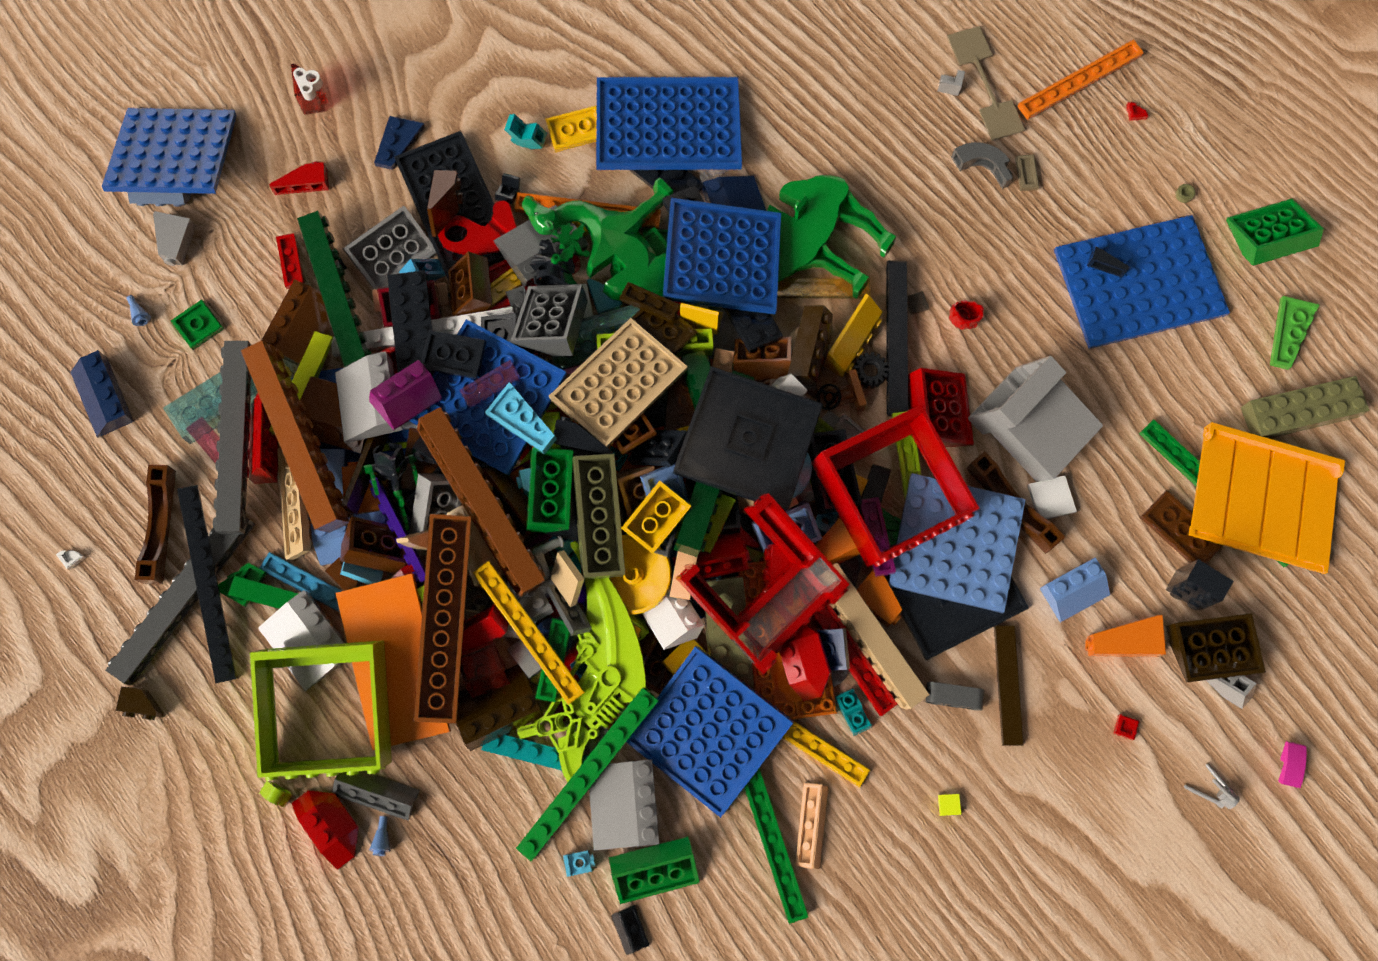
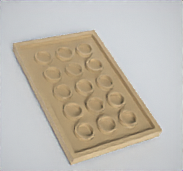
M630 318L549 395V398L580 427L608 448L688 370V366Z

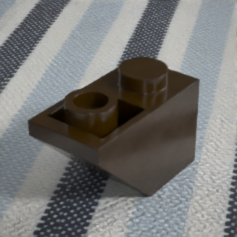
M121 686L115 711L123 712L122 716L135 718L136 714L143 715L142 719L155 720V717L163 718L164 713L149 691Z

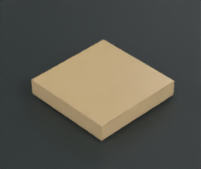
M564 550L559 551L550 579L568 605L572 607L577 604L584 577Z

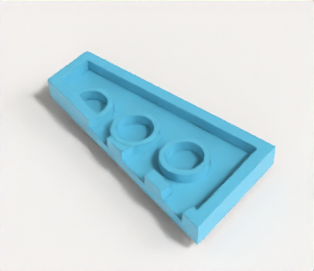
M510 382L485 412L491 419L543 454H546L557 440L555 435Z

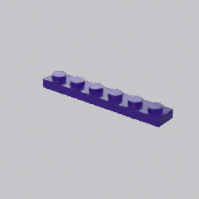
M375 477L379 495H375L373 485L370 491L375 499H379L381 504L378 507L383 515H387L389 519L386 521L392 532L395 531L397 535L395 541L397 543V538L407 536L408 533L382 482ZM397 543L399 548H403L406 553L403 556L409 566L412 565L415 570L412 572V574L414 573L417 583L421 582L424 585L426 569L416 549Z

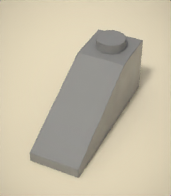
M1245 676L1206 680L1223 698L1241 709L1253 697L1257 684Z

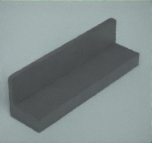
M359 771V774L347 775V772H339V775L334 779L332 793L338 797L408 821L412 815L413 804L420 790L375 774H367V771Z

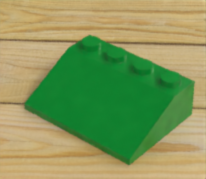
M1293 199L1227 217L1226 219L1242 255L1252 266L1318 247L1324 228Z

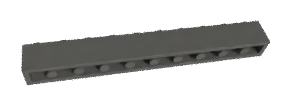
M248 340L224 341V347L221 348L223 366L220 367L222 384L219 386V393L222 397L221 403L218 405L221 418L217 424L220 439L216 444L219 460H216L215 464L216 471H218V479H215L217 498L214 499L216 517L213 518V528L215 532L221 535L245 534L252 377L241 350L251 346Z
M247 517L245 518V534L221 535L215 532L214 528L211 529L209 540L216 575L256 525ZM191 558L185 563V568L182 572L173 578L168 590H165L160 595L158 603L149 609L144 621L135 627L134 634L130 639L122 644L120 652L109 661L105 671L122 683L130 686L134 684L199 599Z

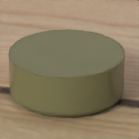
M1190 184L1180 185L1175 193L1176 198L1182 203L1190 202L1196 194L1194 187Z

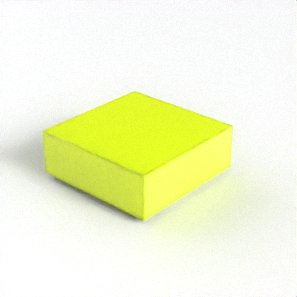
M959 794L938 795L940 816L961 815Z

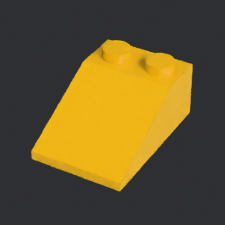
M681 303L680 317L694 329L712 328V336L719 334L724 312Z

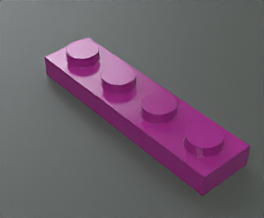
M879 497L863 499L862 504L859 505L862 518L881 552L890 548ZM893 559L886 561L876 568L873 564L875 577L896 573Z

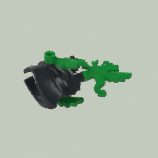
M570 223L559 225L558 228H561V234L557 233L556 230L552 234L557 238L551 237L552 242L549 239L540 241L539 245L545 247V249L540 248L538 254L534 255L535 258H532V263H530V266L536 271L534 284L537 286L577 284L572 277V274L575 273V265L572 260L573 254L576 250L580 256L589 257L590 252L587 250L583 252L577 242L583 237L585 232L583 223L575 230H573V226L570 227ZM555 242L560 243L559 253H556L555 249H553L554 246L552 244Z
M389 443L390 451H394L393 457L383 453L381 445H378L373 450L375 463L364 465L365 473L370 474L375 495H379L374 472L376 471L381 477L389 480V486L397 499L405 530H409L402 490L398 479L405 472L407 464L410 463L417 486L418 474L414 464L417 460L413 456L414 454L404 456L402 446L397 443Z

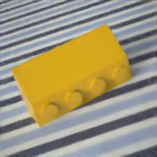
M865 294L828 352L824 367L841 377L853 369L855 365L852 363L855 357L859 359L864 351L862 346L864 343H869L873 336L872 330L874 328L878 329L883 320L880 318L882 310L868 294Z

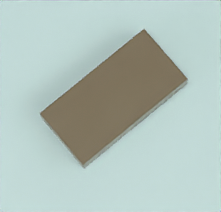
M1034 155L1016 156L1015 163L1020 191L1038 190L1039 181Z

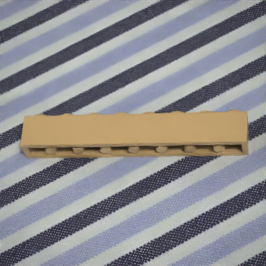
M838 563L833 564L850 585L847 587L848 591L835 604H830V606L838 613V617L843 625L847 626L854 641L858 642L861 646L860 650L865 657L870 659L875 672L884 679L883 683L886 688L893 692L897 704L901 708L912 709L929 696V693ZM829 567L816 576L823 585H829L838 579Z

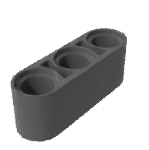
M927 682L926 690L929 696L926 697L925 703L970 710H983L984 689Z

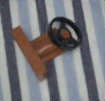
M856 369L848 371L846 376L848 385L837 387L833 384H825L818 390L817 402L821 403V392L824 394V400L827 402L826 408L822 406V409L833 410L839 406L854 403L856 411L864 410L867 403ZM828 386L834 387L832 389H828L827 391L824 390V388Z

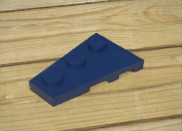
M389 116L374 161L375 166L393 170L397 165L394 156L405 153L408 146L416 140L417 134L425 128L424 123Z

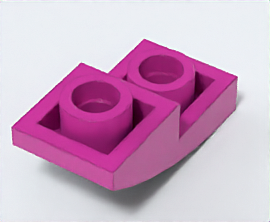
M1289 741L1285 742L1280 758L1284 764L1278 782L1283 785L1301 788L1306 767L1307 749L1305 745Z

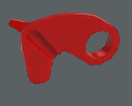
M498 201L493 205L492 220L486 226L479 225L458 215L438 234V238L443 247L451 252L465 255L468 251L478 255L490 254L500 251L494 240L516 228V224L509 203ZM453 226H463L467 229V236L459 242H451L446 238L447 231Z

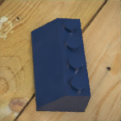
M99 350L81 357L70 373L96 437L99 438L134 422L108 358Z

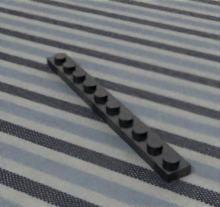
M193 485L178 488L177 492L215 684L237 679L199 486Z

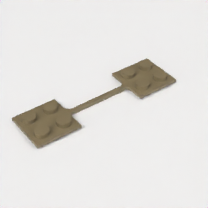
M980 26L947 35L959 66L974 63L991 98V106L979 109L991 140L1025 131L1013 101L996 102L979 63L981 59L992 57Z

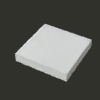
M1065 475L1052 480L1039 481L1027 485L1035 511L1044 518L1051 519L1077 512Z

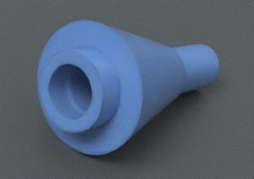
M129 295L126 299L130 305L132 324L135 326L146 325L150 321L151 316L136 302L133 295Z
M386 816L379 817L378 830L369 849L375 856H385L386 852H390L386 830L388 817Z

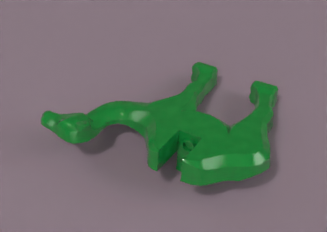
M818 175L807 180L788 182L779 191V200L794 208V217L769 205L767 210L781 213L778 282L800 270L813 267L824 268L831 274L843 278L850 283L853 290L852 297L858 299L868 284L869 276L849 266L827 247L826 244L834 232L836 222L852 224L866 231L877 242L880 256L883 258L887 256L893 247L896 235L888 232L872 211L858 203L849 190L846 181L841 177Z
M661 178L655 180L653 186L654 195L649 200L642 202L633 211L605 210L580 200L563 203L552 210L537 202L533 196L527 195L523 199L522 208L539 234L551 235L554 230L559 231L561 229L558 228L559 225H566L574 221L584 224L589 231L593 244L586 267L588 277L592 278L612 263L610 268L612 278L605 283L603 293L606 296L620 301V296L628 282L663 296L666 253L656 256L650 244L638 232L654 212L664 206L662 203L663 197L673 194V190Z

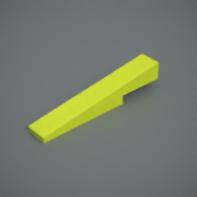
M314 332L292 380V383L298 388L299 393L297 395L299 400L310 377H319L334 339L332 336ZM271 425L269 431H270L273 435H275V432H274L273 427H272V425Z

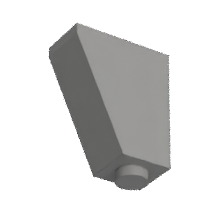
M154 211L153 217L158 255L167 265L175 266L176 264L183 266L196 226L190 218Z

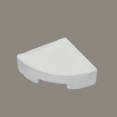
M64 550L56 554L68 570H71L86 558L83 554L73 550Z

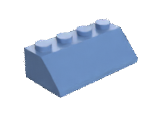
M381 511L354 515V517L387 524L386 521L389 520L387 515H383ZM310 523L312 541L320 565L332 564L341 555V544L347 525L328 533L315 530L313 524Z

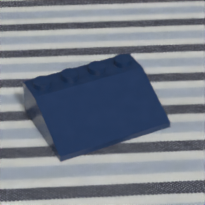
M754 176L718 177L703 182V194L706 203L767 211Z

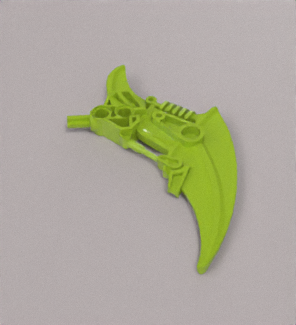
M571 542V548L576 553L580 562L579 543ZM610 578L585 580L587 591L586 618L591 625L590 632L577 635L580 640L576 647L579 654L570 672L574 676L581 664L585 663L588 666L578 682L585 693L568 705L558 692L556 703H551L542 718L536 719L533 724L518 728L517 732L520 739L535 735L539 737L548 735L559 753L561 769L567 782L582 765L583 753L590 738H598L600 735L598 729L601 726L608 729L610 727L609 723L612 724L614 722L613 718L617 719L618 714L622 713V709L626 708L625 703L631 702L643 687L646 688L645 667L639 640L627 608ZM562 701L564 712L553 715ZM565 715L570 719L568 726H565L563 723ZM546 720L551 724L549 731L544 727ZM567 731L566 736L560 737L558 740L554 735L555 733Z

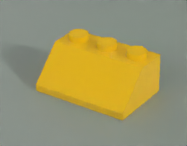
M659 481L621 529L653 554L690 509L691 505L662 481Z

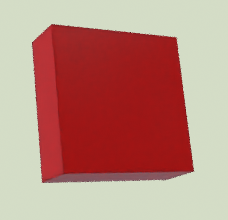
M1120 714L1117 717L1113 734L1133 741L1136 737L1139 721Z

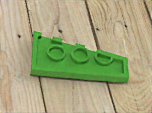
M1286 296L1280 298L1270 366L1286 370L1292 367L1301 342L1307 334L1306 331L1313 321V316L1318 310L1319 304Z

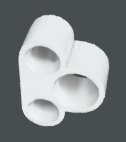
M303 68L295 69L293 75L303 97L309 101L313 100L316 97L315 91L321 89L323 85L319 73L315 70L306 72Z

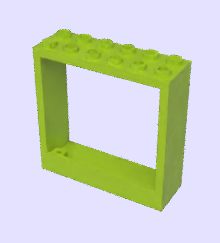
M384 640L267 648L250 652L257 778L265 777V780H276L278 776H285L286 779L298 778V775H306V778H313L323 773L330 777L339 775V772H347V775L359 774V771L375 774L392 763ZM370 661L376 756L279 762L273 668Z

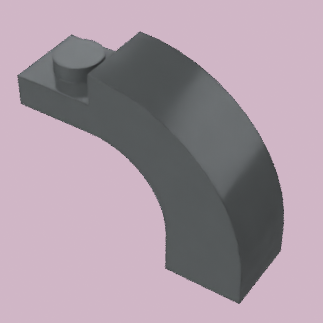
M973 142L961 145L953 151L951 158L959 171L972 166H982L992 172L1002 189L1008 187L1013 179L1010 169L1006 168L1010 160L1000 149L990 144Z

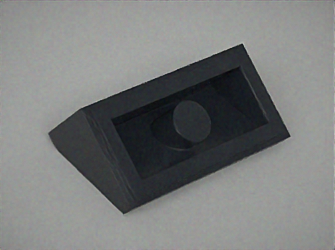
M635 905L611 915L626 955L633 954L650 946Z

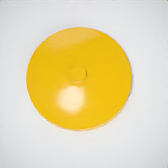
M629 534L622 535L625 575L622 577H612L610 580L621 596L629 615H637L652 610L664 599L671 584L672 569L669 558L656 553L652 554Z

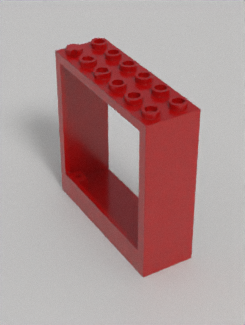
M922 404L822 451L811 462L867 567L874 564L876 568L886 561L896 558L904 552L919 546V544L927 542L956 525L958 526L975 516L973 512L980 509ZM911 435L955 515L881 552L837 471Z

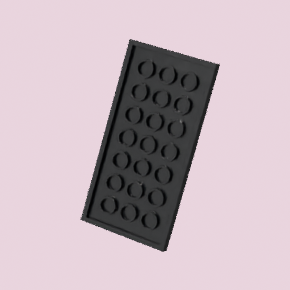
M462 131L394 156L448 281V270L464 255L445 249L438 235L432 237L427 207L434 170L457 171L458 179H461L460 193H463L464 201L463 204H460L459 212L455 216L461 215L482 226H486L487 223L489 224L493 216L494 202ZM453 226L447 231L446 238L451 242H459L467 236L468 231L463 226ZM500 251L481 255L488 258V266L505 259Z

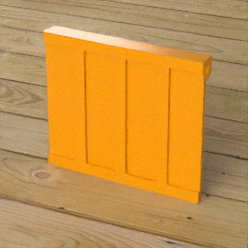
M1211 422L1203 431L1204 438L1189 535L1322 574L1328 573L1338 478L1344 472L1345 460Z

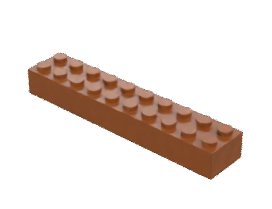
M262 340L241 350L314 529L330 533L347 525L350 514L341 506L342 493L334 484V474L327 467L328 460L325 454L321 453L319 448L321 445L320 441L312 431L313 424L311 420L306 417L304 412L306 407L298 398V388L290 379L291 372L283 362L284 355L282 351Z
M439 407L419 418L417 431L467 514L472 517V522L520 599L540 587L545 581L543 578L545 574L540 566L537 567L533 561L535 558L531 550H526L523 545L524 539L520 532L514 530L512 526L514 523L511 517L503 512L501 500L498 497L495 498L491 492L493 488L490 482L483 479L481 467L471 459L472 453L467 445L464 446L460 440L462 437L459 431L451 426L450 416Z
M430 514L414 711L415 722H457L472 517Z

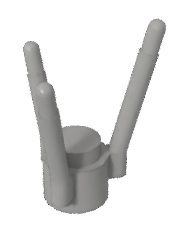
M1206 764V767L1216 778L1212 781L1220 789L1217 793L1218 800L1195 788L1184 785L1185 789L1215 803L1220 808L1225 806L1228 809H1232L1240 800V797L1234 793L1209 764Z

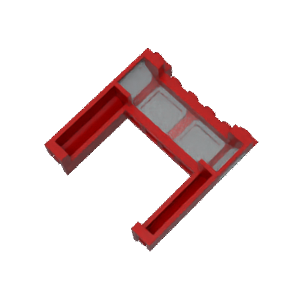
M769 493L760 496V499H757L753 505L744 508V511L791 563L738 615L731 610L698 573L700 569L696 564H685V569L676 577L678 582L763 675L778 661L776 657L778 656L777 653L784 647L782 644L787 639L791 640L798 633L797 629L802 625L808 624L812 619L811 616L826 606L825 602L835 604L848 591L847 587L850 585Z

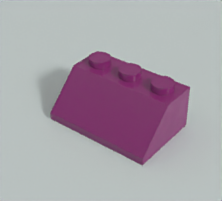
M419 360L371 389L369 395V402L393 430H396L442 399L432 375Z

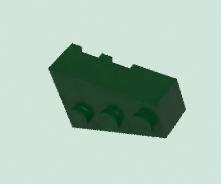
M704 350L681 356L680 359L688 366V370L683 375L694 410L711 367L710 359L705 355Z

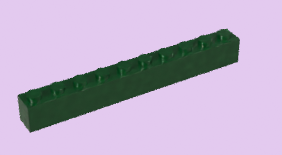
M317 210L299 217L297 220L344 367H347L372 353L366 347L365 342H367L365 333L361 332L360 325L362 323L354 310L356 309V304L353 298H350L349 292H351L348 282L344 280L345 270L339 264L338 259H340V255L333 246L335 239L328 230V226H330L326 216H323Z
M733 370V372H732L733 374H736V375H739V376H742V377H745V378H748V379H751V380H754V379H755L754 377L748 376V375H746V374H743V373H740V372H737V371H734V370ZM699 482L695 483L689 501L691 507L685 514L674 550L697 557L700 551L704 552L707 540H704L705 533H710L713 522H710L711 515L715 516L718 504H715L717 498H721L722 490Z

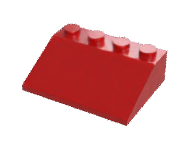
M919 368L908 374L911 409L922 404L945 447L973 446L972 425L967 419L970 416L965 373Z
M258 393L250 405V445L248 449L249 467L247 478L254 484L278 483V440L276 435L269 431L271 423Z

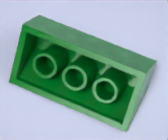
M535 447L532 448L526 531L548 533L569 530L573 450L549 449L546 454H543Z
M689 837L609 857L611 875L620 904L700 883Z

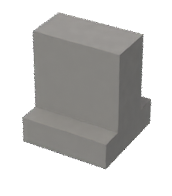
M1052 356L1015 367L967 418L982 435L991 433L1036 482L1055 479L1103 427V424L1061 380L1067 372Z

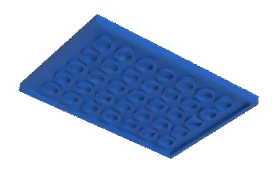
M597 77L596 170H742L738 77Z
M1193 215L1062 245L1054 249L1088 349L1204 322L1230 314ZM1099 247L1128 265L1129 269L1125 275L1119 277L1087 266L1090 254L1094 248Z

